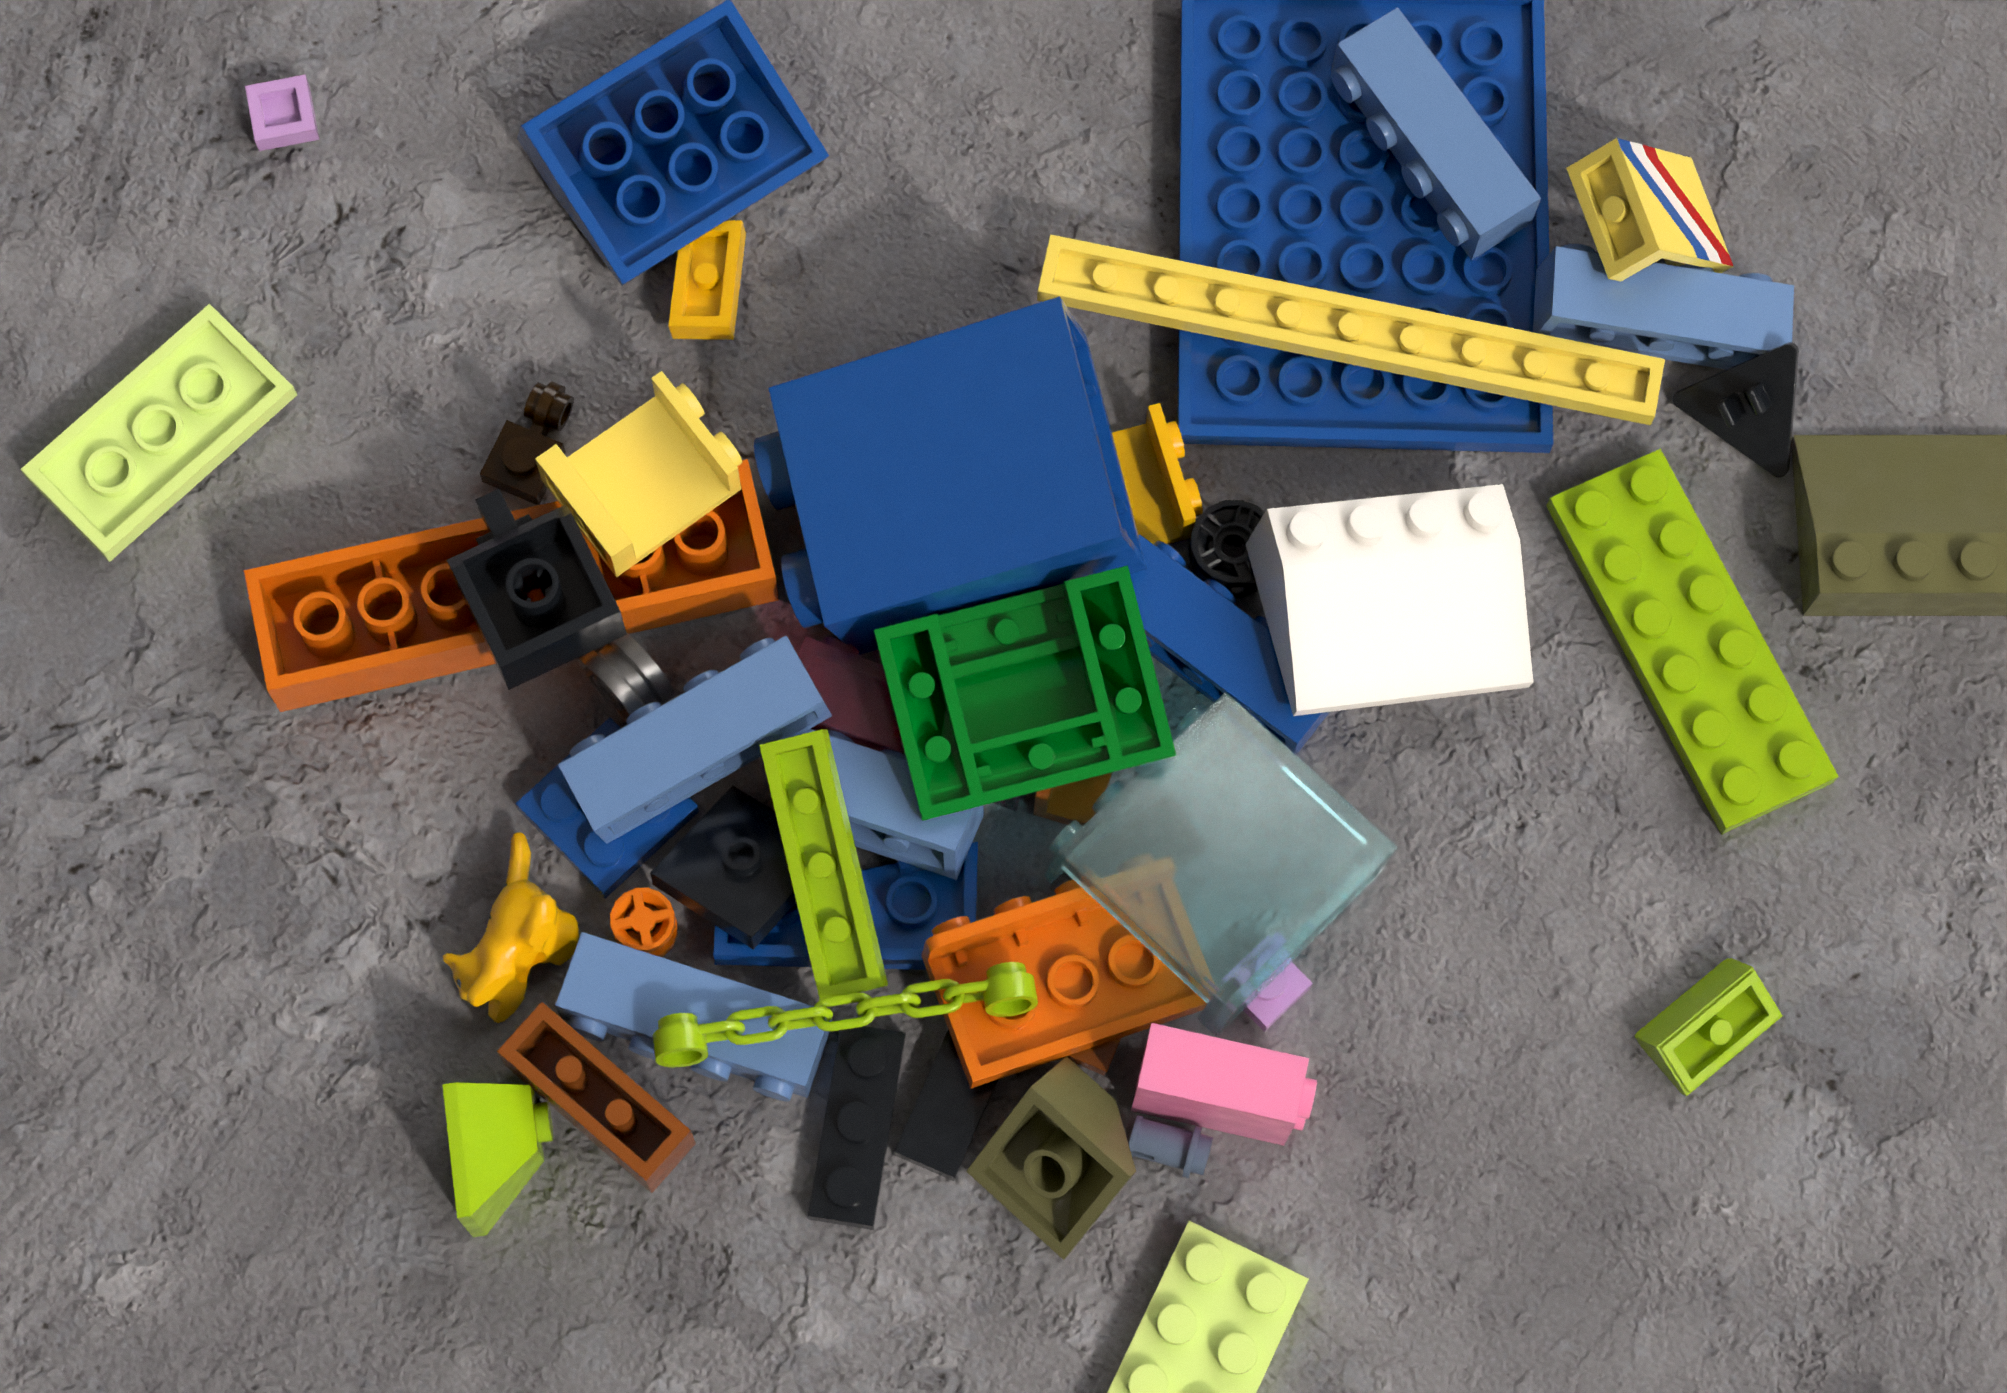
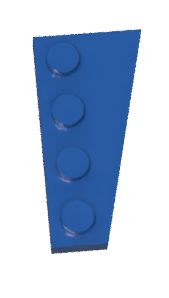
M978 842L971 844L957 880L901 861L895 864L861 870L884 969L926 970L921 955L925 941L933 936L932 929L947 920L962 916L969 917L971 923L976 921ZM797 903L754 950L715 925L713 952L715 965L812 967Z

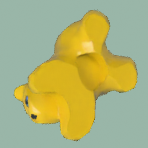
M522 832L514 833L511 838L506 887L502 889L492 905L486 932L479 944L471 952L464 955L453 953L443 955V961L452 970L453 979L459 989L460 998L475 1007H479L489 1001L488 1016L496 1023L508 1019L523 1001L531 968L538 963L550 962L554 965H562L574 954L579 939L578 921L575 916L559 909L556 901L550 895L528 880L531 851L527 838Z

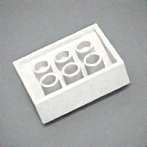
M1503 484L1271 508L1265 511L1246 543L1293 716L1529 688L1533 683L1521 544Z

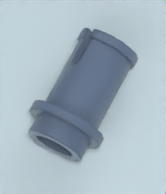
M1137 1115L1129 1141V1148L1132 1158L1134 1156L1182 1169V1177L1189 1178L1190 1173L1204 1175L1213 1137L1201 1134V1127L1195 1126L1194 1132L1147 1120Z

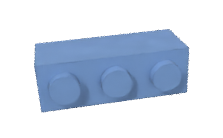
M809 729L803 732L802 734L813 732L815 730ZM828 730L855 847L957 880L984 816V805L922 821L905 754L891 749L881 751L855 744L848 736L840 732Z

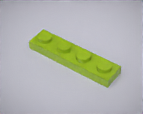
M821 729L759 745L819 1000L830 996L864 992L887 986L888 981L828 729Z

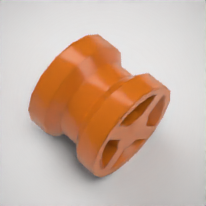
M649 887L634 888L623 893L615 901L610 912V927L618 944L659 957L665 956L673 948L678 937V923L670 901L661 892ZM662 922V924L656 925L655 930L652 933H650V931L654 928L656 923Z

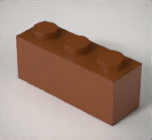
M543 1002L536 1007L497 1050L508 1069L524 1083L531 1085L532 1089L651 1193L655 1191L696 1144L693 1134L687 1126Z

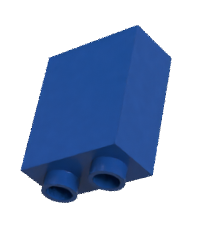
M1060 296L768 388L778 431L755 438V460L763 487L773 507L776 510H782L796 505L806 546L805 549L785 554L781 558L786 592L795 616L802 627L808 628L824 623L828 630L857 655L879 650L874 633L875 629L934 614L939 616L1061 585L1064 581L1127 565L1130 574L1147 569L1087 336Z

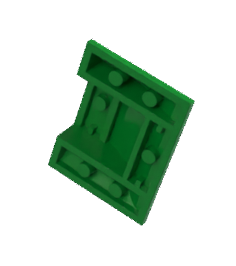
M1128 565L1064 581L1061 585L939 616L934 614L874 630L922 821L1177 756Z

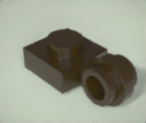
M551 381L547 386L538 382L533 387L524 408V417L532 420L530 429L506 420L480 472L483 483L533 504L540 505L548 488L541 480L535 458L555 444L558 445L564 454L566 452L563 443L547 437L550 428L561 431L571 414L574 397L565 394V386Z

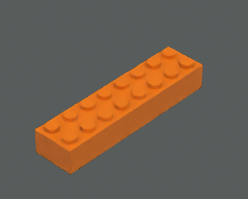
M748 459L742 460L743 463L737 466L741 484L740 491L618 577L613 574L583 535L621 611L625 630L628 634L779 601L776 576ZM558 501L514 510L511 513L515 520L528 514L534 520L562 506ZM483 518L244 570L266 687L279 711L284 712L495 664L447 562L448 559L478 546L476 538L489 533ZM540 588L528 593V597L531 598L532 602L546 597L543 596Z

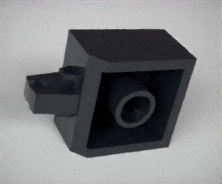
M499 489L475 499L489 533L476 538L478 546L448 559L447 562L508 690L627 635L621 611L567 505L534 520L531 519L529 514L515 520ZM540 588L543 596L546 597L532 602L531 598L528 597V593Z

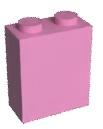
M1151 1023L1131 1111L1284 1146L1292 1130L1302 1131L1305 1120L1309 1119L1317 1080L1305 1078L1309 1058Z

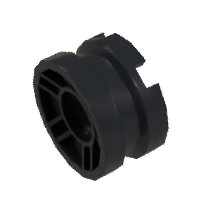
M1224 500L1209 506L1197 518L1191 533L1188 547L1189 568L1191 572L1203 582L1207 578L1219 582L1235 598H1242L1257 592L1258 587L1246 543L1265 512L1259 506L1244 500ZM1225 541L1228 545L1236 547L1244 544V554L1237 558L1226 556L1221 549L1222 542Z

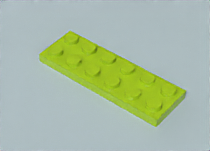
M1661 448L1550 497L1546 505L1721 835L1833 784L1839 777Z

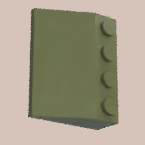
M1793 435L1791 448L1803 616H2007V435Z

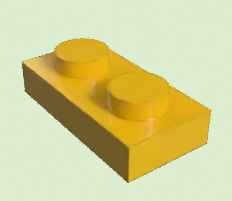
M726 220L705 235L678 250L668 325L672 339L734 340L746 239L742 220Z

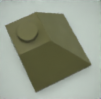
M1066 1056L1029 1088L966 1172L1064 1260L1135 1174L1136 1168L1116 1100Z

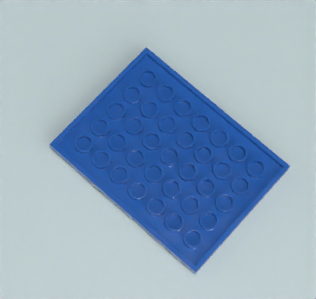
M1180 0L1179 261L1533 332L1536 270L1550 254L1544 0ZM1397 7L1541 197L1531 224L1473 260L1470 259L1461 245L1453 246L1445 238L1439 228L1436 211L1425 197L1418 198L1411 192L1402 176L1401 164L1390 149L1384 151L1377 146L1367 129V118L1354 101L1347 103L1339 95L1332 82L1331 69L1337 44ZM1178 329L1177 425L1183 444L1550 453L1554 445L1552 405Z

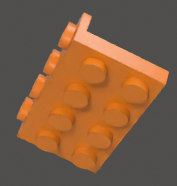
M1150 856L1136 858L1119 866L1115 870V876L1094 883L1090 876L1075 878L1058 886L1054 890V896L1033 903L1029 896L1014 898L997 906L993 910V916L972 923L967 916L947 920L932 929L933 936L925 941L921 955L930 981L952 979L959 984L984 981L987 979L986 971L990 967L1005 962L1023 963L1026 967V973L1034 976L1038 1005L1029 1012L1008 1017L992 1016L986 1013L984 1000L963 1003L957 1011L943 1014L970 1088L1149 1029L1151 1023L1161 1025L1216 1005L1219 1000L1172 882L1175 869L1170 859L1153 863ZM946 989L934 990L939 1005L948 1004L943 998Z

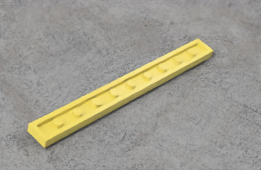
M1051 234L1037 293V301L1043 302L1060 296L1065 305L1071 308L1651 425L1655 418L1665 359Z

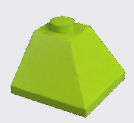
M459 1082L442 1084L457 1219L472 1237L486 1236L544 1162L542 1142L553 1141L550 1106L548 1102H537V1096L531 1085Z

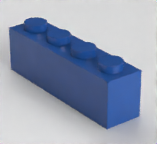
M1139 535L1147 569L1132 573L1130 576L1151 656L1292 761L1330 712L1293 716L1266 618L1257 616L1253 619L1235 605L1236 599L1233 594L1219 582L1210 578L1203 582L1185 568L1186 562L1183 557L1166 543L1156 541L1155 544H1152Z

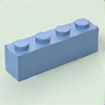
M1398 7L1337 44L1331 69L1332 82L1337 92L1347 103L1355 102L1367 118L1366 126L1374 142L1384 151L1390 149L1402 166V176L1408 188L1416 197H1425L1438 214L1437 222L1441 232L1453 246L1461 245L1470 259L1473 260L1532 223L1541 197Z
M1583 244L1556 246L1536 270L1533 332L1670 361L1729 369L1785 343L1792 342L1794 285L1773 282L1771 277L1759 273L1734 276L1716 273L1712 268H1703L1690 264L1673 266L1661 263H1653L1620 282L1608 279L1599 253H1595L1592 247Z
M787 636L777 641L773 638H765L752 644L740 654V662L720 673L717 670H709L697 675L684 685L683 691L685 693L664 705H661L660 702L647 704L634 711L627 718V726L607 737L603 734L588 737L570 750L569 754L571 757L558 764L592 829L606 844L761 757L759 745L800 735L832 717L831 712Z
M581 932L555 1004L560 1017L568 1020V1024L581 1036L595 1041H603L606 1033L630 1040L629 1050L655 1060L652 1035L658 1029V1020L670 1014L691 1013L697 1016L698 1024L725 1021L729 1015L739 1010L777 1006L784 1011L814 1007ZM771 1016L740 1020L745 1025V1032L742 1035L773 1031L767 1024ZM814 1026L788 1030L780 1039L768 1042L736 1045L729 1040L707 1043L708 1057L700 1063L691 1065L690 1069L700 1075L719 1081H728L730 1073L755 1081L754 1091L781 1101L789 1102L792 1094L808 1098L830 1031H823Z

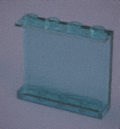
M1227 692L1209 708L1200 702L1178 724L1175 731L1180 735L1173 741L1177 756L1135 766L1134 770L1138 775L1126 786L1119 780L1111 784L1094 803L1092 809L1096 814L1085 825L1082 826L1077 820H1074L1061 831L1049 847L1055 856L1044 876L1052 883L1065 871L1199 995L1207 1005L1198 1017V1020L1216 1037L1381 873L1398 848Z

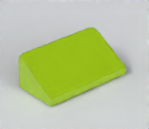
M1727 958L1642 1027L1634 1036L1641 1048L1679 1092L1688 1096L1783 1015L1754 968L1733 958Z

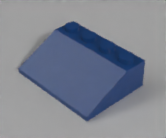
M731 0L724 1L521 125L517 136L518 141L550 191L621 286L829 157L828 152Z

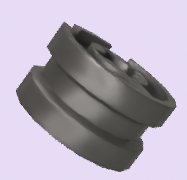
M628 633L606 644L598 652L591 651L578 660L579 666L582 669L586 667L590 669L585 675L605 700L608 699L617 708L616 712L625 721L637 709L653 702H660L661 705H664L676 695L673 686L659 666Z

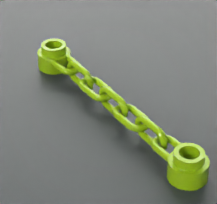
M1005 962L990 967L986 971L987 979L984 981L959 984L952 979H940L914 983L907 986L900 994L872 998L868 994L856 992L820 999L815 1003L814 1007L784 1011L777 1006H765L739 1010L729 1015L725 1021L698 1024L697 1016L691 1013L670 1014L658 1020V1029L652 1035L655 1062L663 1067H686L704 1061L708 1057L707 1043L729 1040L736 1045H748L780 1039L788 1030L817 1026L823 1031L832 1032L863 1027L870 1024L875 1017L905 1013L912 1018H923L949 1014L957 1011L963 1003L984 1000L985 1011L989 1015L997 1017L1020 1015L1031 1011L1038 1005L1034 976L1026 973V967L1023 963ZM946 989L943 998L948 1004L917 1008L921 1003V999L916 993ZM859 1002L856 1005L855 1011L862 1017L829 1022L833 1018V1012L827 1007ZM771 1016L767 1024L773 1031L742 1035L745 1032V1025L740 1020Z

